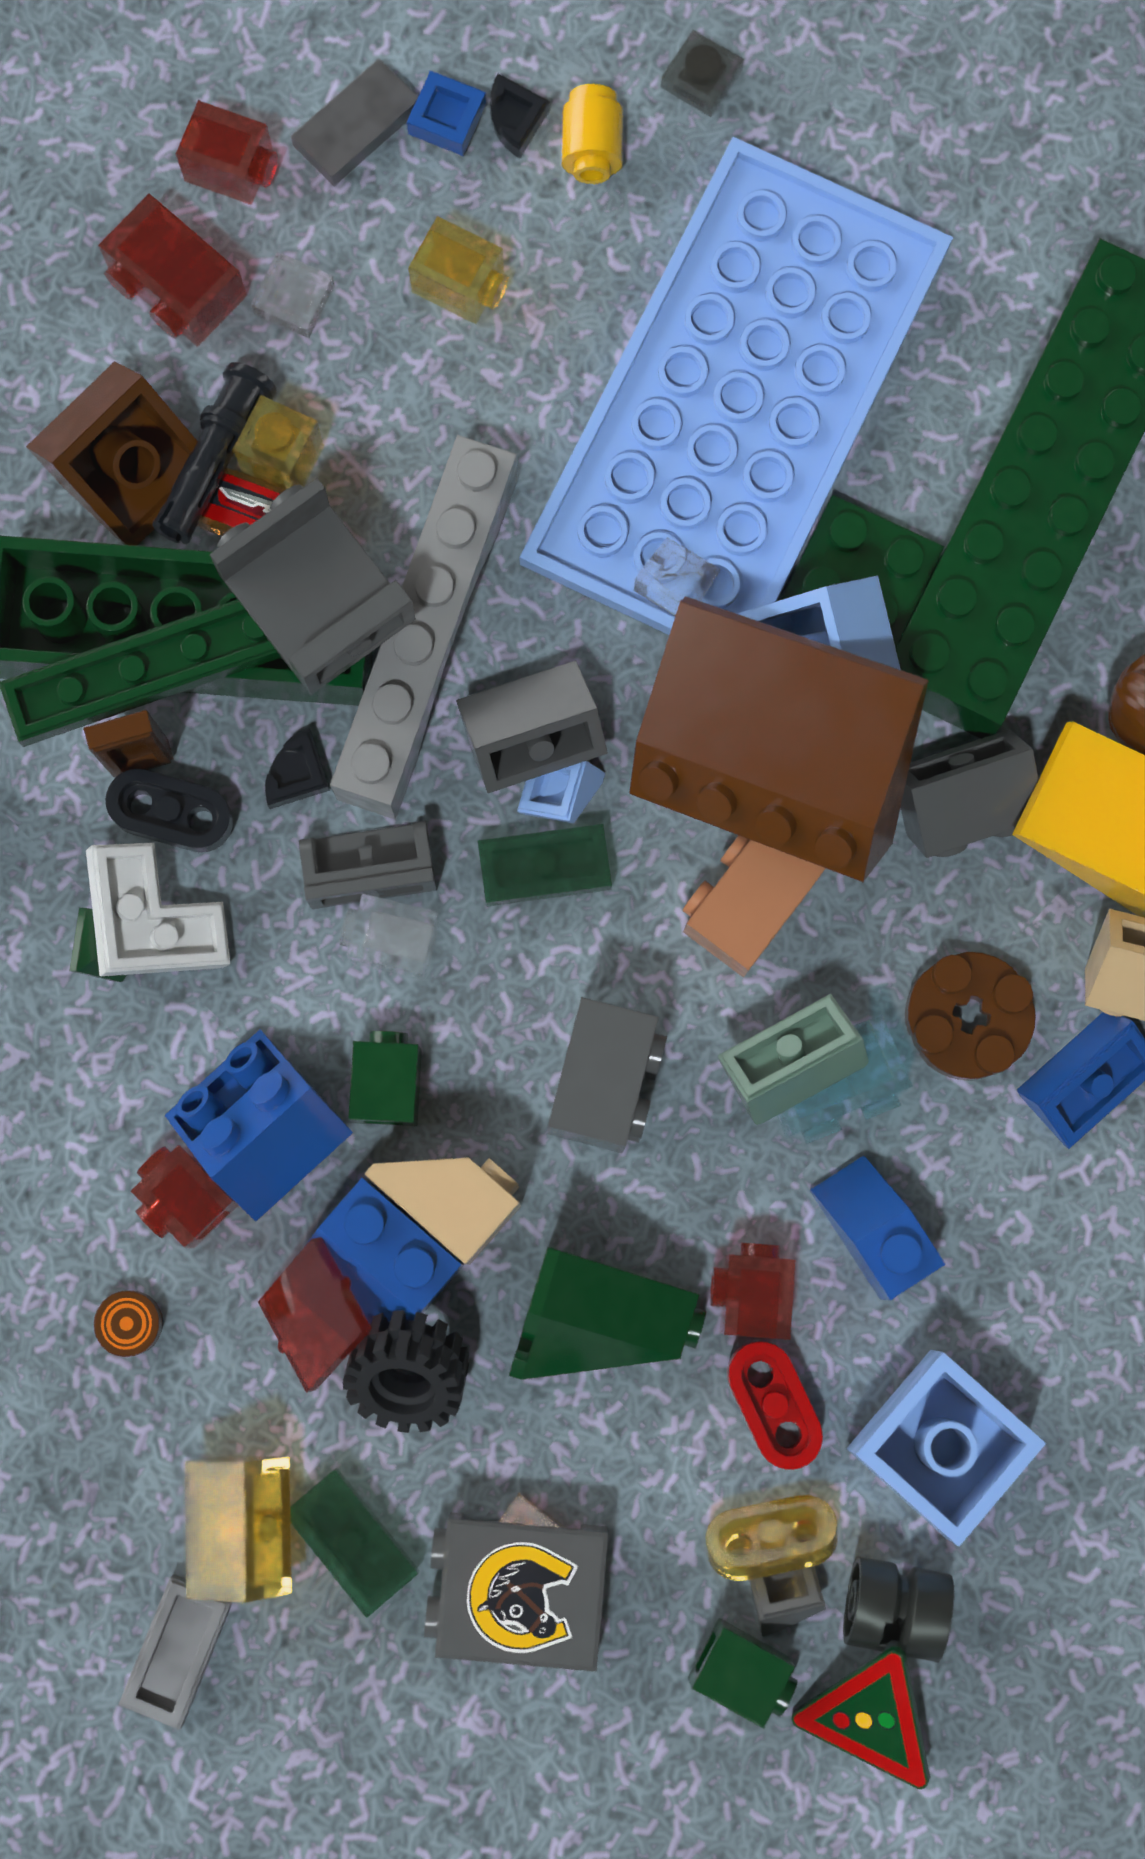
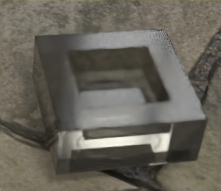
M692 30L662 75L660 88L712 117L742 72L744 59Z

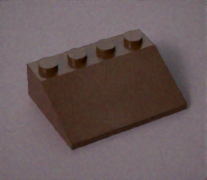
M685 596L679 603L637 736L629 794L864 882L893 844L928 680Z

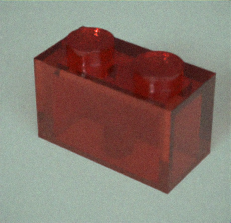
M150 193L98 244L108 266V269L104 272L107 280L125 298L132 300L138 295L152 307L149 311L151 318L165 333L174 339L182 333L198 347L247 297L240 271Z

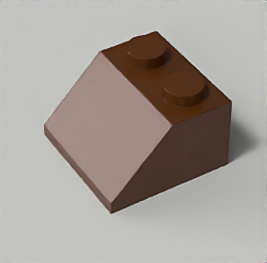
M114 361L26 447L60 485L123 545L138 546L154 530L152 523L161 507L165 504L197 440L142 375Z

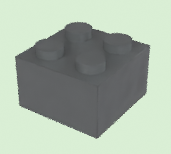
M581 997L548 1123L549 1135L618 1153H623L627 1140L639 1143L651 1100L639 1097L643 1078L655 1080L656 1075H658L667 1036L655 1033L659 1019L658 1016Z

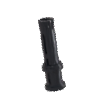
M230 362L223 372L225 383L214 404L206 406L200 415L202 432L179 473L165 504L161 507L152 523L154 529L168 540L175 543H180L181 541L183 544H188L191 541L198 522L222 480L229 462L237 450H241L251 443L254 437V430L252 429L254 421L263 404H269L276 395L274 383L264 373L252 366L239 362Z

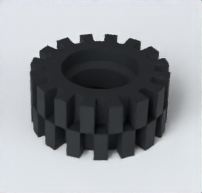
M405 1310L393 1311L390 1322L381 1313L373 1316L371 1325L364 1322L359 1327L357 1335L354 1336L343 1378V1389L348 1390L346 1399L350 1405L359 1403L357 1411L359 1415L366 1419L374 1413L377 1415L375 1425L386 1429L389 1421L397 1422V1432L409 1433L411 1424H416L420 1432L431 1431L433 1421L439 1427H442L449 1422L450 1415L456 1416L462 1402L470 1354L467 1346L461 1347L463 1338L457 1331L446 1336L447 1323L438 1319L433 1326L426 1324L428 1314L416 1312L414 1321L406 1320ZM394 1369H406L420 1375L404 1374Z

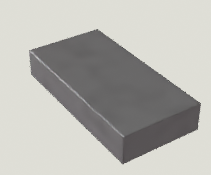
M378 58L291 135L292 144L335 186L407 122L418 96Z
M173 1574L168 1581L118 1705L181 1730L234 1598Z

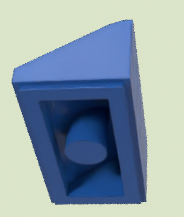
M1102 1012L1017 1089V1092L1063 1145L1070 1149L1145 1081V1038L1132 1020L1125 1016L1116 1017Z

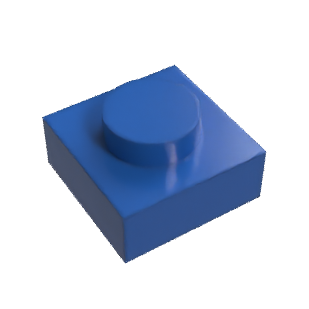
M430 70L406 122L408 135L463 156L487 105L486 92Z

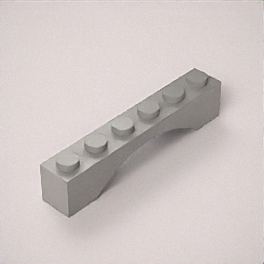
M457 435L402 588L412 600L416 620L381 644L330 783L338 801L396 820L418 760L432 705L456 632L481 569L497 539L518 480L517 454Z

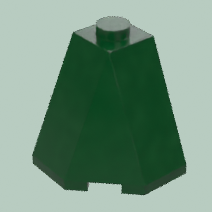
M547 1247L509 1376L524 1380L681 1359L684 1346L696 1349L702 1332L706 1310L696 1308L700 1294Z

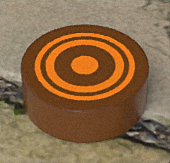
M120 1291L110 1295L100 1304L94 1318V1332L100 1345L109 1353L121 1357L135 1356L148 1351L158 1341L163 1328V1317L158 1304L150 1296L139 1291Z

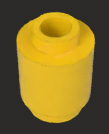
M601 84L580 85L571 90L569 101L563 106L562 167L565 171L574 175V178L579 182L586 184L603 183L622 168L623 108L617 102V93L612 88Z

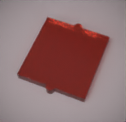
M322 1237L311 1239L258 1301L279 1341L277 1345L279 1352L286 1354L306 1393L317 1390L372 1330L350 1290V1278L342 1275Z

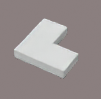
M154 843L91 845L86 850L100 976L216 969L230 965L223 902L162 905Z

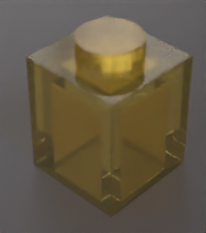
M439 216L436 217L408 267L412 293L474 324L478 322L485 307L491 310L497 307L503 297L509 279L508 275L504 274L503 248Z
M260 395L233 451L243 475L283 492L294 485L305 486L324 448V443L317 420Z

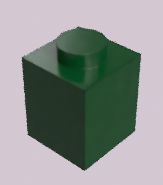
M370 1031L369 1042L353 1041L348 1119L351 1122L397 1126L418 1125L422 1050L418 1044H408L407 1033Z
M718 1618L688 1677L693 1690L763 1729L772 1713L778 1717L783 1715L795 1693L798 1683L797 1679L791 1677L795 1666L789 1656L721 1618Z

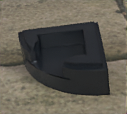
M498 73L490 93L492 125L503 146L520 159L548 115L550 101Z
M310 728L288 739L275 757L265 781V795L269 809L330 791Z

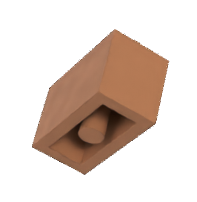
M738 835L720 860L729 867L715 887L704 881L682 911L691 917L686 923L683 933L744 978L820 878L825 868Z

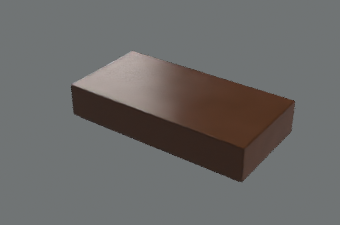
M147 710L83 728L89 750L113 777H117L119 774L131 769L150 770L170 764L171 760H173L167 737Z

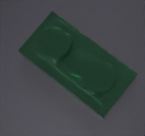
M603 824L477 841L486 907L612 890Z
M337 1467L283 1512L285 1517L366 1618L419 1574L420 1570Z

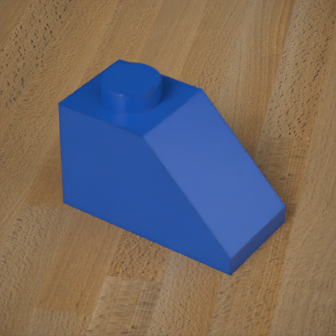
M864 1155L810 1189L813 1197L880 1300H892L946 1265L910 1208Z

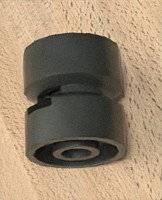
M858 1556L851 1571L843 1619L844 1643L881 1652L889 1643H895L896 1646L905 1651L907 1657L939 1663L947 1647L954 1605L953 1576L949 1573L913 1567L906 1576L900 1575L895 1563Z

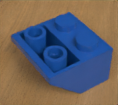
M261 1029L245 1043L235 1047L219 1067L199 1085L186 1091L178 1101V1104L164 1115L209 1177L255 1221L261 1218L353 1134L331 1106Z

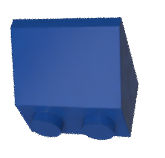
M361 1178L318 1227L282 1277V1280L353 1341L359 1327L364 1322L371 1325L373 1316L381 1313L390 1322L393 1311L405 1310L406 1320L414 1321L416 1312L424 1313L462 1269L464 1264L372 1183Z

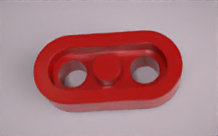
M764 1341L749 1342L738 1348L728 1363L727 1381L757 1448L767 1461L778 1468L795 1470L805 1467L818 1455L822 1446L823 1432L818 1417L789 1356L780 1347ZM758 1361L767 1363L771 1369L769 1382L761 1387L753 1386L747 1377L749 1367ZM784 1422H793L799 1429L797 1442L789 1447L779 1445L775 1436L777 1428Z

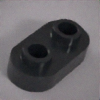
M145 769L127 770L119 774L111 782L106 793L105 804L107 812L122 830L132 835L189 851L201 853L217 849L228 839L233 828L231 808L219 792L210 787ZM139 795H148L152 798L150 810L141 815L132 813L131 803L134 798ZM201 811L211 813L213 820L207 830L199 832L191 828V820L196 813Z

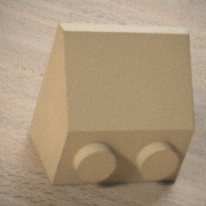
M470 1158L377 1163L373 1164L365 1172V1175L467 1265H470L521 1207L520 1203L512 1196L519 1189V1184L489 1158L481 1167L476 1165Z

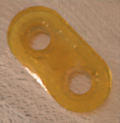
M797 1495L724 1511L711 1521L706 1531L705 1540L710 1565L719 1575L733 1581H747L817 1566L828 1560L836 1550L838 1543L836 1515L825 1501L811 1495ZM801 1534H811L815 1537L805 1542L795 1540ZM738 1547H745L751 1550L748 1554L743 1555L730 1553Z

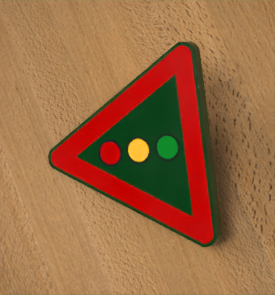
M892 1646L798 1707L792 1715L793 1725L916 1789L927 1787L930 1781V1772L906 1653L902 1648Z

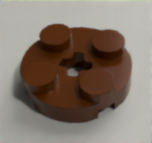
M979 952L948 955L920 975L912 986L905 1007L907 1031L911 1035L913 1045L920 1052L921 1058L938 1073L965 1081H974L1005 1071L1022 1057L1031 1042L1036 1021L1035 1008L1032 1001L1033 991L1031 985L1024 977L1018 975L1009 964L997 957ZM970 999H973L980 1003L979 1011L987 1015V1022L985 1026H975L971 1034L961 1030L962 1020L953 1016V1010L955 1006H966Z

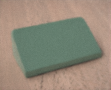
M832 994L825 996L717 1055L744 1107L756 1125L770 1120L861 1070L869 1062L863 1038Z

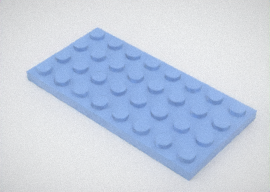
M732 137L519 557L520 565L670 635L679 603L685 596L736 614L777 602L947 254L953 237Z

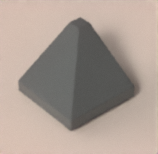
M808 1544L744 1559L762 1637L775 1634L826 1609Z

